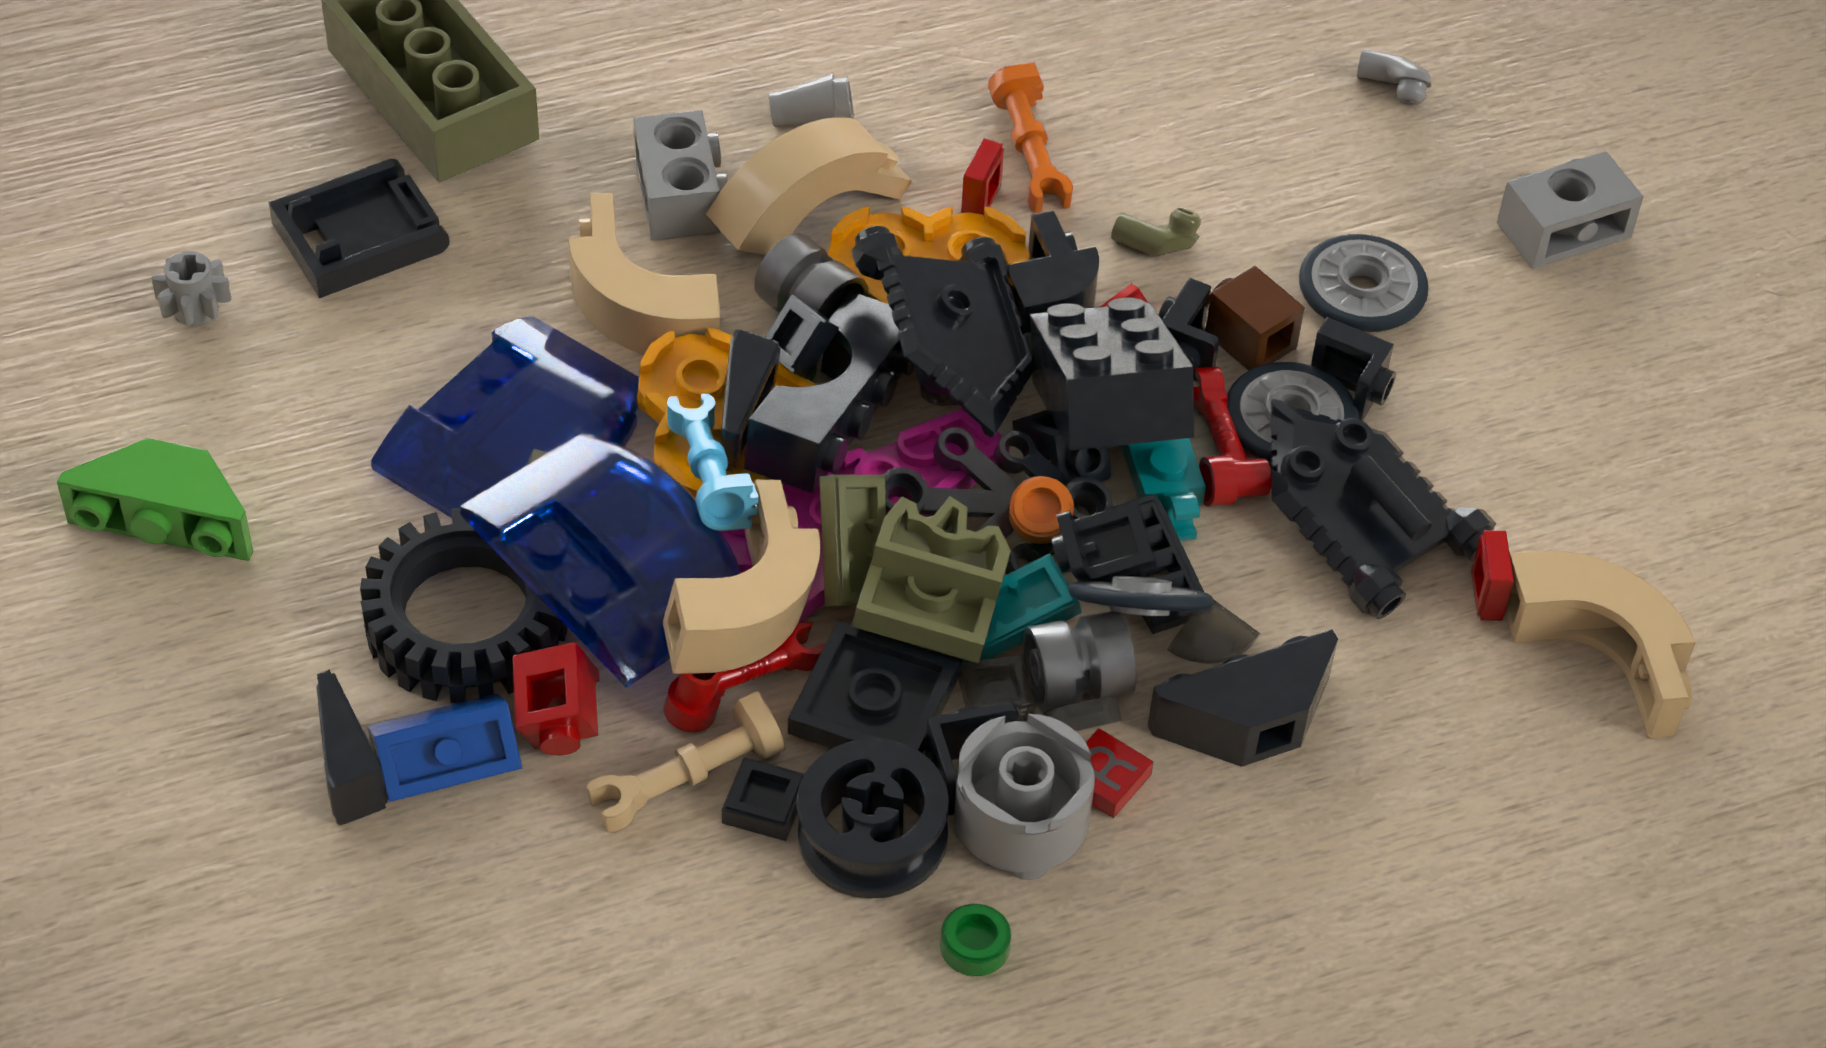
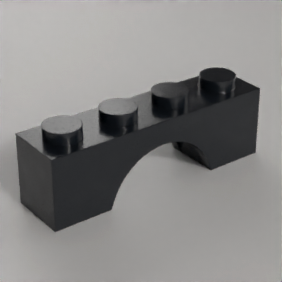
M851 291L829 319L840 327L823 353L821 372L830 377L832 381L809 387L776 385L749 418L744 460L745 470L773 480H781L784 484L812 494L820 485L819 476H827L829 472L836 474L840 470L849 445L854 439L862 440L870 427L873 413L879 406L884 408L888 406L894 395L897 381L903 374L911 375L915 369V366L904 357L897 334L900 331L893 321L892 309L889 304Z

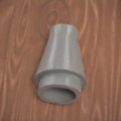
M830 73L782 91L769 93L771 118L774 127L783 125L801 126L809 122L834 117L854 119L848 76L835 78L834 74Z

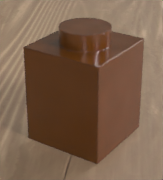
M1253 266L1235 278L1224 279L1213 289L1209 298L1205 332L1218 337L1219 346L1249 371L1263 364L1276 362L1297 348L1305 307L1258 267Z

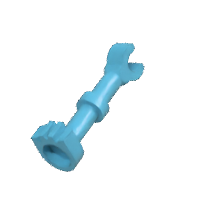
M701 394V407L687 409L679 404L677 396L669 397L667 401L668 427L688 441L690 450L687 458L691 472L695 477L701 479L703 484L697 491L695 499L701 521L708 528L717 531L752 528L751 515H758V507L756 505L758 504V495L749 473L726 474L725 470L728 466L724 447L714 440L711 432L715 425L714 398L710 394Z

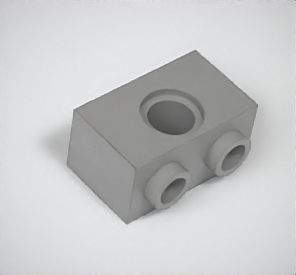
M1605 151L1582 159H1573L1565 164L1533 174H1524L1516 179L1507 181L1497 224L1530 267L1534 269L1631 238L1644 196L1608 152Z

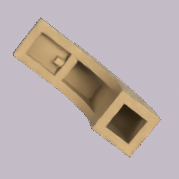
M846 117L826 118L796 127L756 152L725 184L706 215L737 250L766 255L779 241L788 235H792L799 223L825 200L837 194L853 190L901 199L912 183V180L896 165L899 160L896 153L886 145L876 141L856 119Z
M614 193L590 194L591 218L579 219L580 237H568L572 291L581 312L587 320L610 340L641 354H645L651 343L675 330L674 338L686 334L706 335V328H715L721 331L717 275H663L637 266L624 255L617 242Z
M781 480L755 481L754 487L758 495V504H756L758 515H751L752 528L744 529L753 566L751 569L726 578H675L663 618V627L673 674L715 673L749 665L776 650L786 641L797 626L818 568L820 537L818 529H798L796 509L793 506H787Z
M1554 550L1510 553L1514 582L1505 615L1514 643L1570 640L1589 645L1603 652L1614 660L1627 676L1649 739L1675 736L1684 709H1688L1692 702L1691 681L1685 670L1696 642L1690 628L1674 605L1660 591L1641 577L1600 558Z

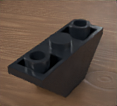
M1332 629L1309 637L1304 635L1296 636L1287 640L1281 646L1250 656L1246 654L1237 655L1226 660L1222 665L1191 675L1183 673L1172 676L1162 684L1153 687L1148 728L1155 737L1241 767L1300 748L1328 683L1338 638Z

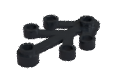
M951 427L945 429L940 434L933 448V456L938 465L950 471L962 469L984 490L929 488L919 473L904 467L893 468L884 474L886 514L895 505L889 500L888 497L890 496L899 498L903 496L916 503L919 514L935 515L949 496L968 507L967 516L990 517L977 531L986 526H999L1005 540L1014 532L1009 519V506L1011 496L1018 487V484L1005 472L1018 474L1024 471L1030 478L1045 476L1058 480L1069 490L1074 505L1084 507L1089 515L1114 507L1112 495L1101 481L1086 476L1069 479L1036 450L1035 443L1029 435L1017 430L1006 432L1001 437L994 450L995 463L975 446L973 437L966 430ZM945 444H956L963 451V455L952 454L947 450ZM1013 446L1018 448L1024 458L1011 456L1007 452L1006 447ZM1074 508L1073 517L1075 520L1086 517V515L1081 514ZM1052 542L1047 544L1024 543L1016 546L1009 556L1005 574L1007 575L1020 568L1017 559L1033 562L1049 553L1053 556L1055 553Z

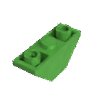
M145 438L61 473L57 480L67 523L78 525L89 531L103 530L132 536L151 544L165 543L198 550L212 557L226 556L249 561L253 554L246 511L208 450Z

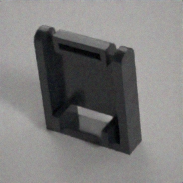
M388 159L268 202L273 226L319 298L444 252L450 243L448 233L443 226L439 225L438 216L409 174L405 175L404 168L397 159ZM317 230L324 243L318 244L314 253L303 234Z

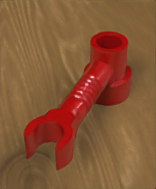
M1217 366L1194 368L1199 383L1198 387H1193L1194 407L1198 409L1201 415L1205 416L1219 456L1202 457L1198 465L1206 485L1204 505L1207 507L1233 505L1237 498L1268 495L1271 490L1270 466L1265 458L1247 460L1227 407L1228 398L1221 369Z
M806 621L798 622L792 634L782 645L756 662L733 670L715 673L680 674L669 686L663 706L664 715L668 722L679 730L685 732L704 731L714 723L721 697L724 696L725 690L781 669L786 671L795 669L811 671L825 644L814 648L801 645L807 642L813 623Z

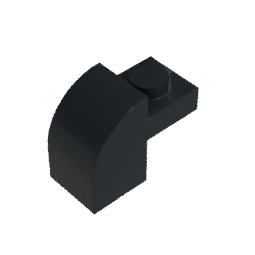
M1054 210L1032 214L1028 245L1030 259L1009 264L1010 268L1007 272L1009 286L1013 292L1014 302L1018 307L1025 332H1031L1030 314L1048 313V308L1051 306L1077 304L1084 307V309L1094 308L1099 270L1097 248L1091 247L1078 250L1073 234L1071 232L1064 233Z

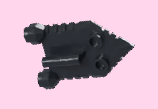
M872 226L862 230L857 234L855 238L856 245L852 249L855 265L862 275L875 280H882L884 290L888 294L887 300L892 309L893 321L900 331L897 334L904 357L918 369L917 376L919 382L926 390L934 394H948L947 396L955 403H958L965 412L980 424L986 435L993 438L1009 413L1010 407L1013 406L1017 396L1023 390V386H1025L1036 368L1030 344L1027 338L1023 336L1026 332L1020 319L1018 307L1014 302L1015 298L1009 286L1007 276L1010 267L1000 244H996L995 240L990 237L974 238L962 247V256L959 261L903 255L899 241L894 233H890L888 228Z
M1272 399L1271 438L1275 441L1271 442V453L1275 456L1271 458V469L1275 472L1271 473V499L1289 521L1298 524L1301 528L1299 532L1308 541H1313V548L1319 555L1328 558L1326 563L1334 571H1338L1343 575L1341 580L1348 586L1350 599L1362 613H1372L1376 619H1382L1392 613L1406 597V593L1400 587L1403 580L1396 572L1444 542L1456 555H1466L1470 561H1474L1480 535H1483L1484 530H1494L1497 524L1485 510L1461 506L1457 509L1448 508L1446 506L1447 499L1440 492L1432 490L1434 485L1427 477L1418 475L1421 471L1413 462L1406 461L1402 457L1404 452L1386 432L1372 429L1368 424L1359 419L1333 420L1329 416L1315 415L1311 411L1289 406L1282 400Z

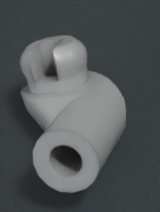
M1362 49L1357 77L1397 84L1396 97L1400 102L1419 105L1426 99V88L1431 87V78L1427 70L1398 55Z

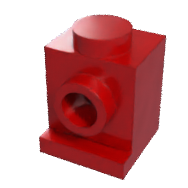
M576 642L513 656L515 726L535 749H540L549 755H568L579 750L581 739L598 736L596 683L600 682L599 669Z

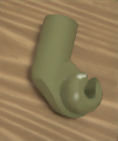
M1178 208L1171 212L1169 224L1155 226L1121 213L1114 223L1111 239L1151 256H1161L1190 249L1200 237L1196 232L1201 225V218L1191 210Z

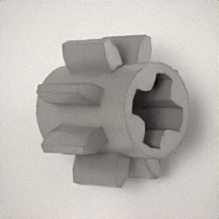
M197 251L180 252L171 258H167L164 267L165 275L158 274L152 276L155 298L159 301L162 317L167 318L174 315L177 321L186 326H199L210 322L212 319H217L218 302H230L232 299L228 278L224 276L222 261L217 259L210 262L204 254Z

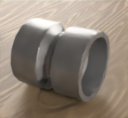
M801 233L788 235L779 241L766 254L755 276V292L778 312H781L792 294L808 302L828 319L831 318L851 291L868 297L869 287L862 277L842 262L833 260L828 256L823 247L807 235Z
M1109 611L1082 616L1077 621L1075 628L1072 629L1066 622L1061 620L1028 626L1024 630L1023 656L1026 674L1034 701L1041 711L1078 705L1085 693H1088L1092 699L1101 701L1132 695L1135 691L1137 680L1134 649L1127 625L1120 612Z

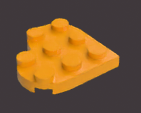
M870 206L862 207L845 215L832 229L830 247L827 253L833 260L842 262L866 281L869 287V298L887 304L888 294L884 290L882 280H875L862 275L856 267L852 255V249L856 245L855 238L857 234L868 227L884 226L888 228L890 233H894L899 241L904 256L959 261L962 256L961 249L968 241L978 237H990L995 240L996 244H1000L1008 264L1028 261L1030 259L1026 246L1025 230L1011 216L985 206L984 215L970 212L953 215L952 206L929 216L901 206V214L889 212L870 214Z
M706 328V335L686 334L675 338V330L667 332L649 345L640 361L637 405L659 424L655 430L652 475L656 481L665 486L678 499L695 506L697 491L703 484L701 479L695 477L691 472L687 458L690 450L688 441L668 427L667 401L669 397L677 396L682 407L696 409L701 407V394H710L715 400V425L711 432L714 440L720 443L729 348L733 335L715 328ZM779 362L774 387L776 385L787 387L817 385L808 379L792 373ZM745 451L737 468H733L732 472L726 471L727 475L749 473L753 484H755L756 480H773L744 469Z

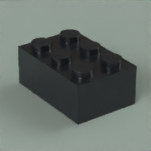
M1118 298L1111 300L1107 307L1084 309V307L1077 304H1058L1048 308V313L1030 314L1031 351L1036 363V368L1032 373V382L1069 451L1194 438L1193 366L1150 302L1145 303L1137 298Z

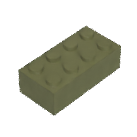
M321 0L328 50L438 183L540 139L536 88L459 0Z

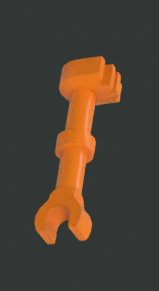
M1035 62L1001 68L989 79L988 89L993 103L998 108L1008 110L1014 125L1011 134L1016 150L1024 154L1031 173L1028 194L1029 207L1034 213H1040L1042 211L1043 194L1052 193L1059 197L1063 209L1070 208L1073 192L1072 181L1065 174L1057 171L1056 167L1052 165L1045 147L1048 141L1045 127L1040 121L1035 119L1031 108L1037 105L1036 100H1042V92L1044 90Z

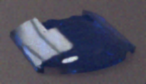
M533 315L508 322L491 331L492 343L419 409L409 405L393 425L371 460L372 470L452 518L451 509L465 508L467 523H476L479 508L493 510L496 527H499L497 523L502 522L506 514L517 518L525 516L517 513L528 460L533 449L607 470L623 451L637 426V415L635 413L638 408L637 392L639 377ZM530 517L532 524L540 520Z
M583 432L460 505L459 514L625 688L670 660L663 618L675 578H726L740 574L737 558L722 531L713 530L704 525L696 506V498L681 483L657 464L636 451Z

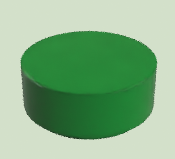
M984 904L960 906L950 912L942 924L941 954L945 962L961 974L967 976L991 974L1001 968L1008 958L1011 942L1010 925L998 910Z

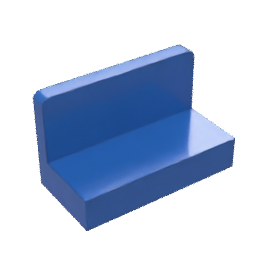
M499 694L475 698L367 726L370 740L375 746L377 759L382 768L386 795L389 802L522 769L508 703Z

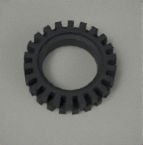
M465 508L451 509L452 524L441 526L438 514L434 512L423 516L425 532L421 534L411 522L398 528L400 545L389 537L379 545L380 559L370 557L365 567L367 578L361 579L360 593L365 633L373 659L378 657L380 670L388 678L397 673L399 687L411 692L420 681L422 697L437 701L442 686L449 687L450 702L455 704L466 700V688L478 687L480 698L494 694L493 683L501 681L509 695L514 692V655L559 646L558 641L565 642L568 631V606L564 567L562 561L557 562V550L552 543L548 541L542 545L541 532L530 525L521 533L520 519L510 514H506L500 526L496 527L494 511L479 508L476 523H467ZM460 567H482L495 570L516 583L526 598L525 605L518 618L505 631L482 641L457 644L437 641L422 634L409 622L405 614L406 605L415 589L426 579L440 572Z

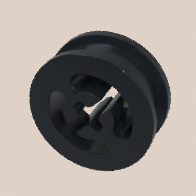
M854 740L838 745L822 754L805 772L797 793L798 843L807 867L825 885L854 897H891L919 886L938 868L947 848L949 797L942 774L924 754L908 745L892 740ZM840 803H842V833L836 831L826 820L832 810ZM904 804H907L920 819L912 829L904 834Z

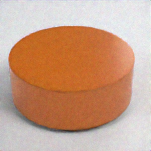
M1037 476L1023 481L1014 490L1010 500L1009 519L1014 531L1021 538L1031 543H1051V537L1061 534L1056 514L1070 511L1073 516L1074 503L1072 496L1061 482L1050 477Z

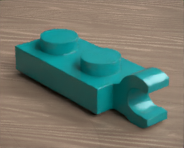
M1189 438L1121 445L1138 498L1155 494L1167 512L1180 541L1197 539L1193 518H1200L1199 504L1204 503L1206 485Z

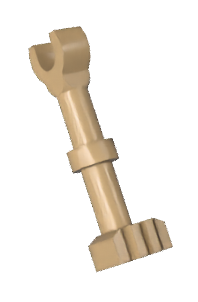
M756 691L739 699L736 705L732 707L734 720L738 725L737 729L699 747L689 743L675 750V758L637 776L625 775L621 777L609 774L593 779L586 786L592 806L601 804L609 799L619 801L615 806L602 811L604 827L607 832H616L626 828L633 821L636 811L643 808L647 800L685 782H688L691 786L708 779V771L750 751H753L763 760L784 751L785 744L780 728L759 692Z

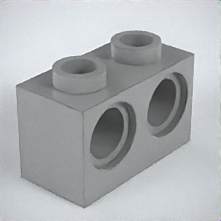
M703 111L633 117L635 162L650 240L720 233L718 227L709 219L706 213L728 180L726 173L716 174L715 168L721 167L719 138L717 132L707 133Z

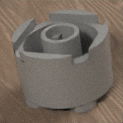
M1028 714L1027 721L1006 723L1005 716L991 719L979 726L966 739L960 751L954 806V831L956 836L980 860L998 869L1010 871L1014 876L1022 880L1038 879L1045 875L1048 869L1056 867L1071 858L1081 847L1088 833L1095 787V772L1090 760L1091 753L1085 740L1065 723L1045 715Z

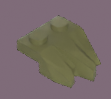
M902 496L884 517L851 626L979 664L1011 552L999 526H986L977 532L967 530L968 507L949 496L936 514L930 517L920 515L917 504Z

